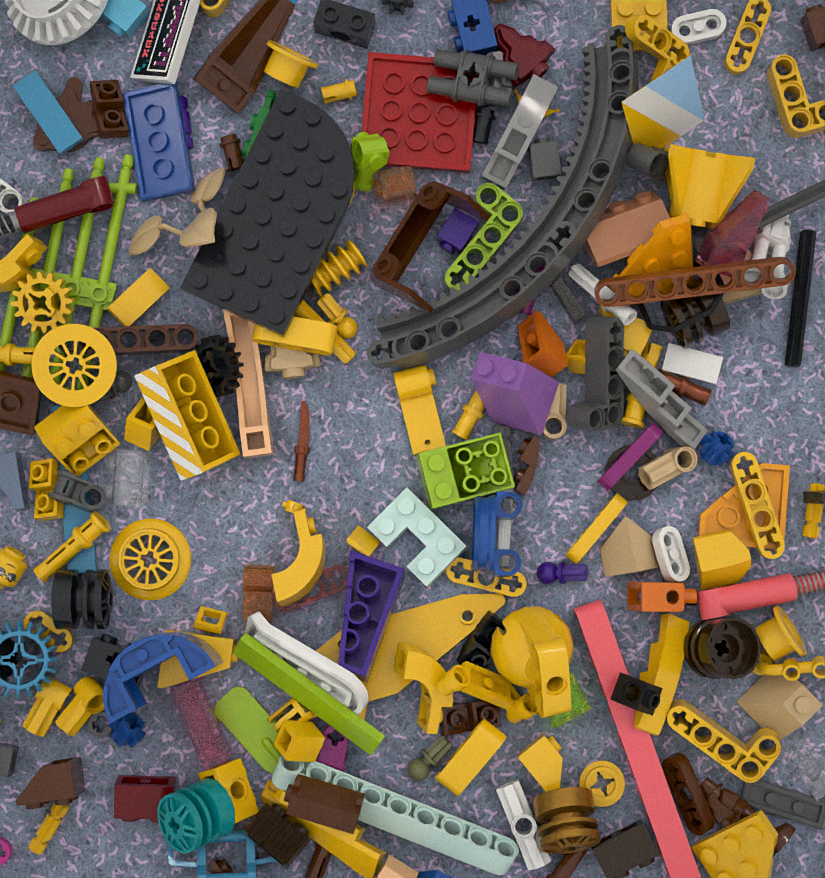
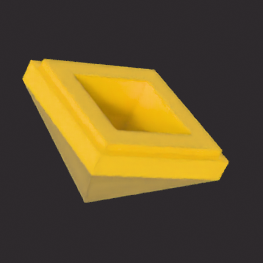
M201 606L193 627L209 634H221L228 612ZM204 616L219 619V622L217 624L208 623Z

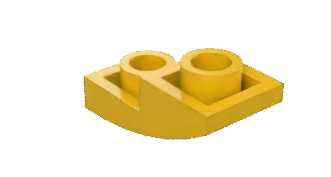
M149 268L107 310L123 326H131L170 287Z
M53 458L30 461L28 489L36 491L34 519L39 521L63 518L64 504L48 497V493L53 491L58 479L57 471L59 467L56 459Z

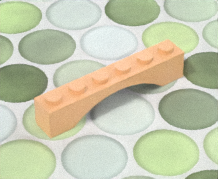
M223 309L229 343H236L234 351L241 352L238 361L244 363V366L239 368L243 378L237 379L240 386L236 388L243 457L249 459L274 455L259 343L252 341L255 324Z

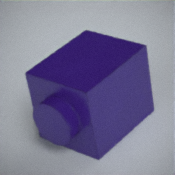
M455 207L437 235V241L441 242L439 247L452 255L454 252L461 254L476 231L479 221Z

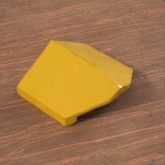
M731 530L692 537L701 591L739 583L751 567L749 549Z

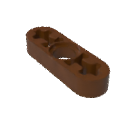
M679 752L672 754L663 760V772L688 829L693 834L701 836L714 827V817L688 758ZM684 788L689 790L692 800L686 796Z

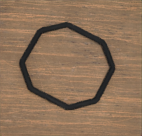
M693 261V267L714 265L710 262ZM718 273L715 277L717 283L719 285H725L720 274ZM724 293L717 294L709 309L675 327L652 324L644 304L639 303L638 307L650 330L674 333L712 314Z

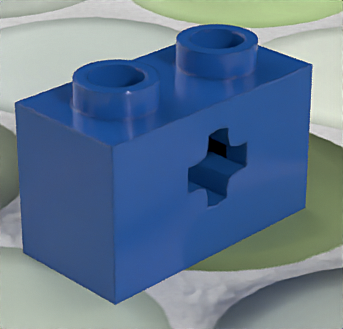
M452 0L451 9L447 10L450 26H456L458 36L454 37L457 53L468 50L469 53L487 55L489 52L497 51V41L487 1ZM472 22L476 30L471 32V29L467 27V23Z

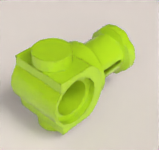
M360 132L352 138L350 150L355 168V189L366 192L372 190L375 184L374 173H377L379 169L387 165L390 151L385 139L379 136L378 133L369 135L367 132Z

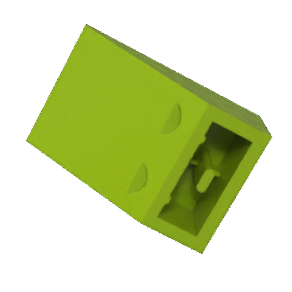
M501 432L421 452L415 456L430 510L475 499L478 495L482 497L497 491L515 488Z

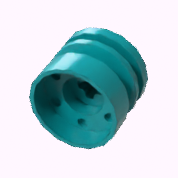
M211 778L199 780L188 785L186 788L165 795L160 800L157 809L158 822L163 836L174 850L182 854L193 852L197 848L205 846L208 842H214L227 836L233 830L235 824V809L231 797L218 781Z

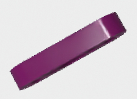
M654 422L651 423L603 473L597 482L606 491L612 488L664 431Z

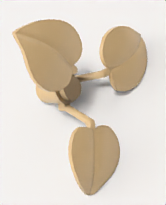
M226 167L218 168L208 173L195 185V191H192L190 201L193 204L198 203L201 212L184 231H180L165 223L161 224L162 217L159 215L153 216L143 222L136 230L130 243L129 256L132 257V255H139L147 251L156 242L162 230H168L179 235V243L183 247L214 243L217 212L213 208L206 209L205 202L211 200L220 189Z

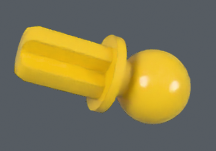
M329 293L324 294L318 299L316 303L328 317V323H336L338 327L337 334L344 339L353 338L357 334L358 324L353 318L344 316L347 310L341 308Z

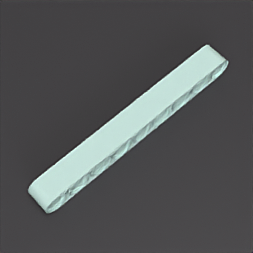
M281 755L272 774L273 784L285 792L288 785H294L296 776L301 774L364 793L365 797L358 818L359 821L496 875L506 874L519 853L517 844L509 837L317 761H286Z

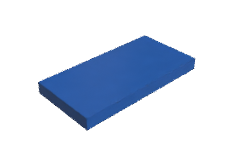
M160 83L123 92L140 201H151L195 191L178 83Z

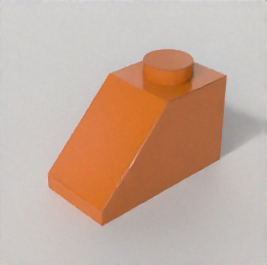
M536 310L517 325L524 363L533 366L550 377L555 376L568 366L564 343L541 312Z

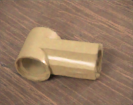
M558 384L546 422L548 420H556L560 425V432L558 434H550L546 430V426H544L542 436L547 440H557L566 432L567 385Z
M690 447L668 448L662 455L638 467V476L649 490L654 489L683 472L692 471L697 465V454ZM678 455L681 456V464H680V465L678 464V461H677Z

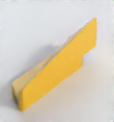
M268 779L260 800L264 804L267 802L270 806L275 803L287 812L289 802L284 801L286 792L277 788L272 780ZM286 815L285 818L293 825L296 822L300 823L308 830L309 834L307 836L362 877L375 878L386 852L361 839L366 828L356 824L354 834Z

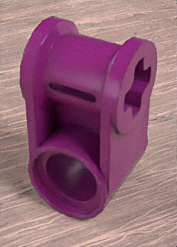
M328 725L323 733L325 740L317 756V762L344 772L349 739L344 736L338 742H334L333 736L329 735V733H333L335 729Z

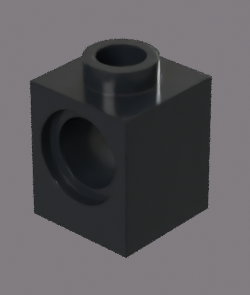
M620 672L610 700L653 716L655 709L660 703V695L663 688Z

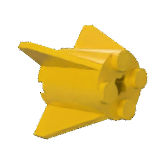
M670 144V148L664 147V150L669 152V164L665 171L671 202L669 217L673 218L687 214L691 220V226L706 227L707 222V228L723 229L726 213L752 173L755 158L718 152L712 153Z

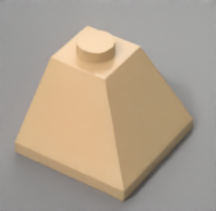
M762 675L736 701L761 728L773 729L778 734L779 741L803 726L823 706L798 680L788 681L783 675Z

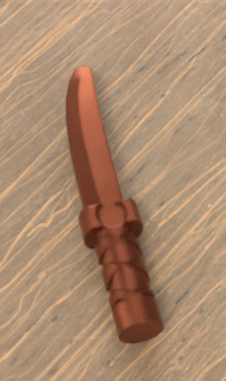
M305 401L301 402L298 446L294 448V453L297 455L293 481L304 482L306 455L310 453V448L308 447L310 417Z

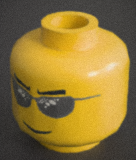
M6 545L5 548H0V589H3L4 586L15 587L28 567L24 560L26 556L9 545Z

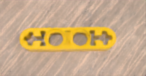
M740 452L731 459L730 470L757 551L763 558L776 559L783 554L785 543L757 459L751 453ZM740 457H743L744 461H750L751 466L747 467V472L749 476L755 474L756 479H750L741 483L740 478H744L746 475L743 469L738 470L736 464L740 463ZM749 484H755L759 487L760 496L758 499L750 500L745 495V489ZM759 511H764L769 516V523L765 527H759L754 522V516ZM773 528L774 533L768 535L771 542H777L778 547L774 548V554L764 550V546L768 544L766 535L759 537L758 532L768 531Z

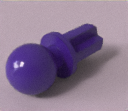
M564 561L560 562L558 567L552 562H544L537 568V578L544 584H552L557 579H559L560 584H565L566 581H586L589 574L587 565L566 564Z

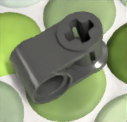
M636 143L627 154L626 164L645 175L664 182V173L669 164V152L655 146L651 147Z
M64 470L57 471L58 479L54 489L48 493L50 499L65 505L74 506L86 512L96 511L104 505L106 493L102 487ZM66 482H67L66 489H65L64 493H62V491H63V489H64V486H65V484H66ZM87 491L97 493L99 497L97 505L92 506L86 503L84 496Z

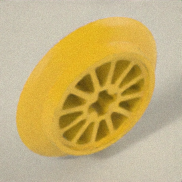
M65 324L50 330L40 339L33 352L31 368L37 387L48 399L67 407H82L98 401L108 392L116 376L117 361L113 347L99 331L82 324ZM67 341H74V352L72 354L65 344ZM78 341L86 343L80 354H77ZM62 345L67 356L55 351V348ZM91 346L95 353L84 358L85 351ZM51 354L56 355L63 362L50 361ZM75 357L79 359V364L83 367L82 369H76L75 373L70 372V366L66 365V362L73 361ZM94 357H98L100 364L86 363V361ZM50 365L63 367L54 373H50L49 370ZM96 368L99 369V372L95 376L85 369ZM66 373L60 384L54 380V377ZM82 374L89 376L94 381L87 385ZM69 376L72 377L71 389L63 387ZM76 377L80 379L83 388H74Z
M142 519L126 526L115 538L109 556L110 569L118 586L130 596L141 600H159L173 594L185 582L191 566V551L186 538L174 525L160 519ZM149 535L148 548H146L142 536ZM155 535L160 537V541L153 549V537ZM136 539L138 540L142 548V551L132 546V543ZM166 541L169 548L158 552L163 542ZM128 548L136 552L138 557L126 556ZM152 551L154 553L153 558L157 559L156 564H150L148 568L145 566L146 561L142 560V556L148 555ZM172 551V560L161 558L162 555ZM126 559L137 560L138 563L127 568ZM160 563H173L171 571L163 567ZM140 566L139 572L133 578L130 571ZM157 568L167 573V576L163 580L161 579L157 571ZM146 570L145 583H141L138 580ZM151 571H153L157 583L150 584Z

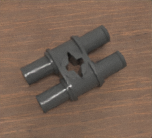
M436 49L434 65L436 67L457 70V76L454 80L430 76L427 84L428 93L449 96L454 102L476 103L481 107L485 106L486 103L505 107L511 106L513 91L489 86V81L493 76L517 80L520 68L519 63L497 60L492 54L486 56L469 53L468 50L456 53ZM477 73L478 78H474L473 81L470 83L468 78H473L474 74Z

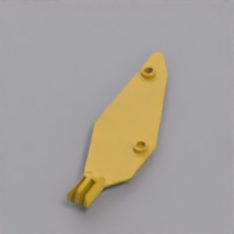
M461 594L392 614L368 682L361 681L368 692V702L397 694L413 681V679H403L394 670L398 641L414 644L438 661L468 636L489 610L495 613L503 607L505 597L502 594ZM470 612L473 615L472 620H463V614ZM342 630L316 650V652L336 664L339 662ZM292 697L269 716L267 720L269 723H273L289 711L273 727L276 732H279L283 720L295 721L301 716L297 721L308 722L310 719L318 716Z

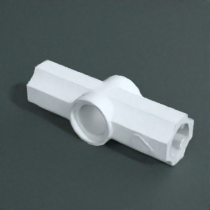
M519 779L496 788L528 871L538 869L551 862L549 854L540 850L539 843L542 838L538 836V826ZM520 818H527L532 824L529 830L522 832L515 827L516 822Z

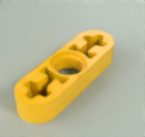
M750 0L747 3L724 60L725 68L731 74H742L750 66L771 13V5L768 0ZM757 4L761 5V11L765 14L761 13L756 23L750 22L754 15V10L751 7L755 8ZM745 29L751 30L755 35V40L751 43L743 42L740 38V32ZM740 48L745 49L741 58L745 65L733 66L734 61L730 58H735Z
M616 493L594 518V522L589 528H586L570 547L565 556L577 564L622 511L628 501Z
M458 557L446 569L447 577L455 583L511 597L521 595L527 586L525 577L519 572L513 576H517V581L522 584L521 588H516L514 592H510V587L501 584V590L495 589L499 577H494V581L490 585H482L478 581V573L481 570L474 571L473 583L467 582L470 577L468 575L461 574L459 579L454 578L455 574L450 571L451 566H456L458 562L463 563L464 569L471 570L472 560ZM502 568L504 571H512L509 569ZM511 576V577H502V578H503V579H507V580H511V579L513 578V576Z

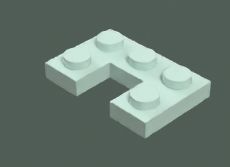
M407 487L367 527L387 548L407 529L424 543L426 547L412 560L407 568L427 587L467 548Z

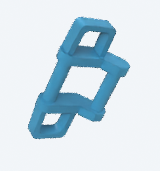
M232 830L227 836L208 843L246 841L247 872L206 874V845L197 848V862L175 860L173 858V848L168 844L169 865L172 867L197 869V878H256V866L276 863L277 861L272 857L255 860V842L246 836L243 830Z

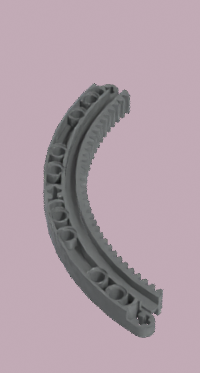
M616 25L608 30L606 46L595 48L594 43H590L582 49L585 57L583 58L585 65L583 71L586 76L583 78L586 87H583L585 97H582L584 107L580 108L583 116L578 118L581 126L576 127L578 137H573L575 147H570L569 149L572 156L565 159L568 166L561 168L564 176H557L556 178L560 186H552L551 189L554 196L547 195L545 197L549 205L541 204L539 206L543 213L533 214L536 222L526 223L529 231L520 230L519 234L522 239H512L511 241L514 246L512 249L506 246L503 248L506 254L504 257L498 254L495 255L496 264L488 261L487 271L479 268L478 278L470 275V283L468 285L463 281L459 282L460 290L458 291L451 287L450 296L442 292L440 293V301H436L433 297L430 298V306L433 307L431 313L421 308L417 311L411 306L408 315L404 310H400L399 318L393 313H390L388 321L383 316H379L376 326L377 330L381 333V340L373 342L367 351L368 359L375 367L386 369L399 365L402 370L416 367L459 350L488 334L532 302L557 278L580 251L609 204L618 185L631 146L632 139L624 110L617 111L618 108L623 107L621 102L637 92L639 86L638 63L634 53V44L627 37L625 26ZM618 36L623 37V47L618 48L616 43ZM624 76H628V77H627L626 79H624V80H619L620 78H622V77H624ZM602 173H608L604 178H598ZM594 202L589 208H584L587 203ZM540 266H546L543 271L535 273ZM520 289L517 295L510 296L512 291ZM457 329L453 336L448 337L450 331ZM426 342L422 349L417 350L421 343ZM383 349L386 353L383 354V359L379 360L376 356L380 355V350ZM393 352L396 357H392L389 353Z

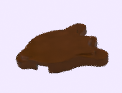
M75 77L67 81L63 93L55 98L84 139V141L67 151L68 153L79 150L89 140L99 137L92 100L85 103L81 102L83 84ZM37 122V130L33 138L34 147L41 152L57 151Z

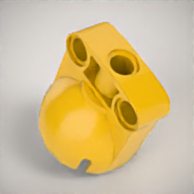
M540 606L523 607L510 613L502 621L505 630L497 627L492 635L491 656L496 669L509 682L528 690L541 718L571 711L569 664L572 661L574 647L568 625L558 614Z

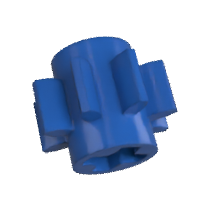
M712 431L710 435L705 434L699 442L702 446L700 455L710 465L715 466L718 464L722 466L724 462L728 463L735 455L731 450L734 447V442L725 432Z
M135 712L129 713L109 724V727L113 729L110 738L120 747L129 745L133 748L146 735L142 730L145 722Z

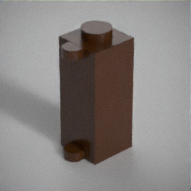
M298 774L294 785L289 784L286 790L284 801L289 802L286 814L354 834L365 794Z

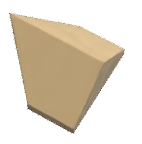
M627 516L623 518L600 548L605 577L659 567L652 543V536Z

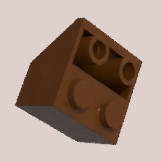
M81 757L53 760L42 766L17 798V806L26 805V809H36L44 807V804L50 803V801H55V805L73 803V800L78 799V795L85 791Z

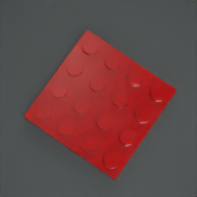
M368 52L361 132H367L369 135L378 133L379 136L385 139L390 153L387 165L384 166L470 173L476 103L454 102L449 96L427 92L430 76L454 80L457 76V70L436 67L434 65V57ZM477 73L474 74L473 78H468L470 83L473 81L474 78H478Z

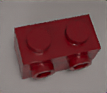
M118 775L114 788V818H120L125 822L150 819L152 822L159 823L157 812L159 802L165 795L175 792V777Z

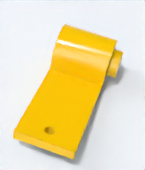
M426 364L393 372L413 456L421 452L445 447L446 444L431 387L436 385L433 368L427 369Z

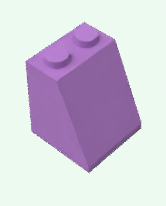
M480 352L471 381L491 421L542 435L559 381L527 363Z

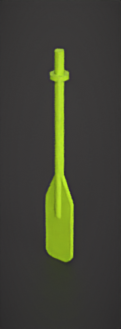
M234 687L216 703L215 714L261 767L273 774L281 756V753L274 746L278 732L273 727L277 722H268L267 718L271 715L245 687Z

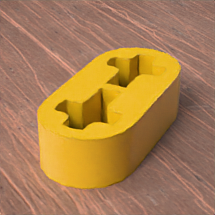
M36 610L30 612L25 617V630L27 624L32 622V618H39L40 616L43 618L41 623L48 630L43 631L39 636L41 639L50 635L52 631L58 635L63 632L66 634L64 639L67 641V644L59 645L55 652H65L73 646V632L70 629H56L53 617L48 613ZM51 636L52 639L46 643V646L55 645L56 638Z

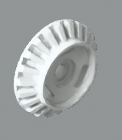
M5 0V4L9 7L7 14L13 21L14 27L31 41L43 45H60L80 37L96 23L108 0Z

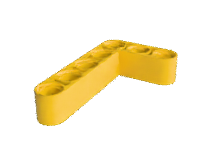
M786 54L777 56L768 67L767 78L785 133L789 137L800 138L824 131L825 120L820 118L819 110L825 111V100L809 104L796 61ZM776 66L786 68L787 75L778 74ZM784 92L794 94L796 101H787L784 97ZM792 118H799L803 122L804 128H796L792 123Z

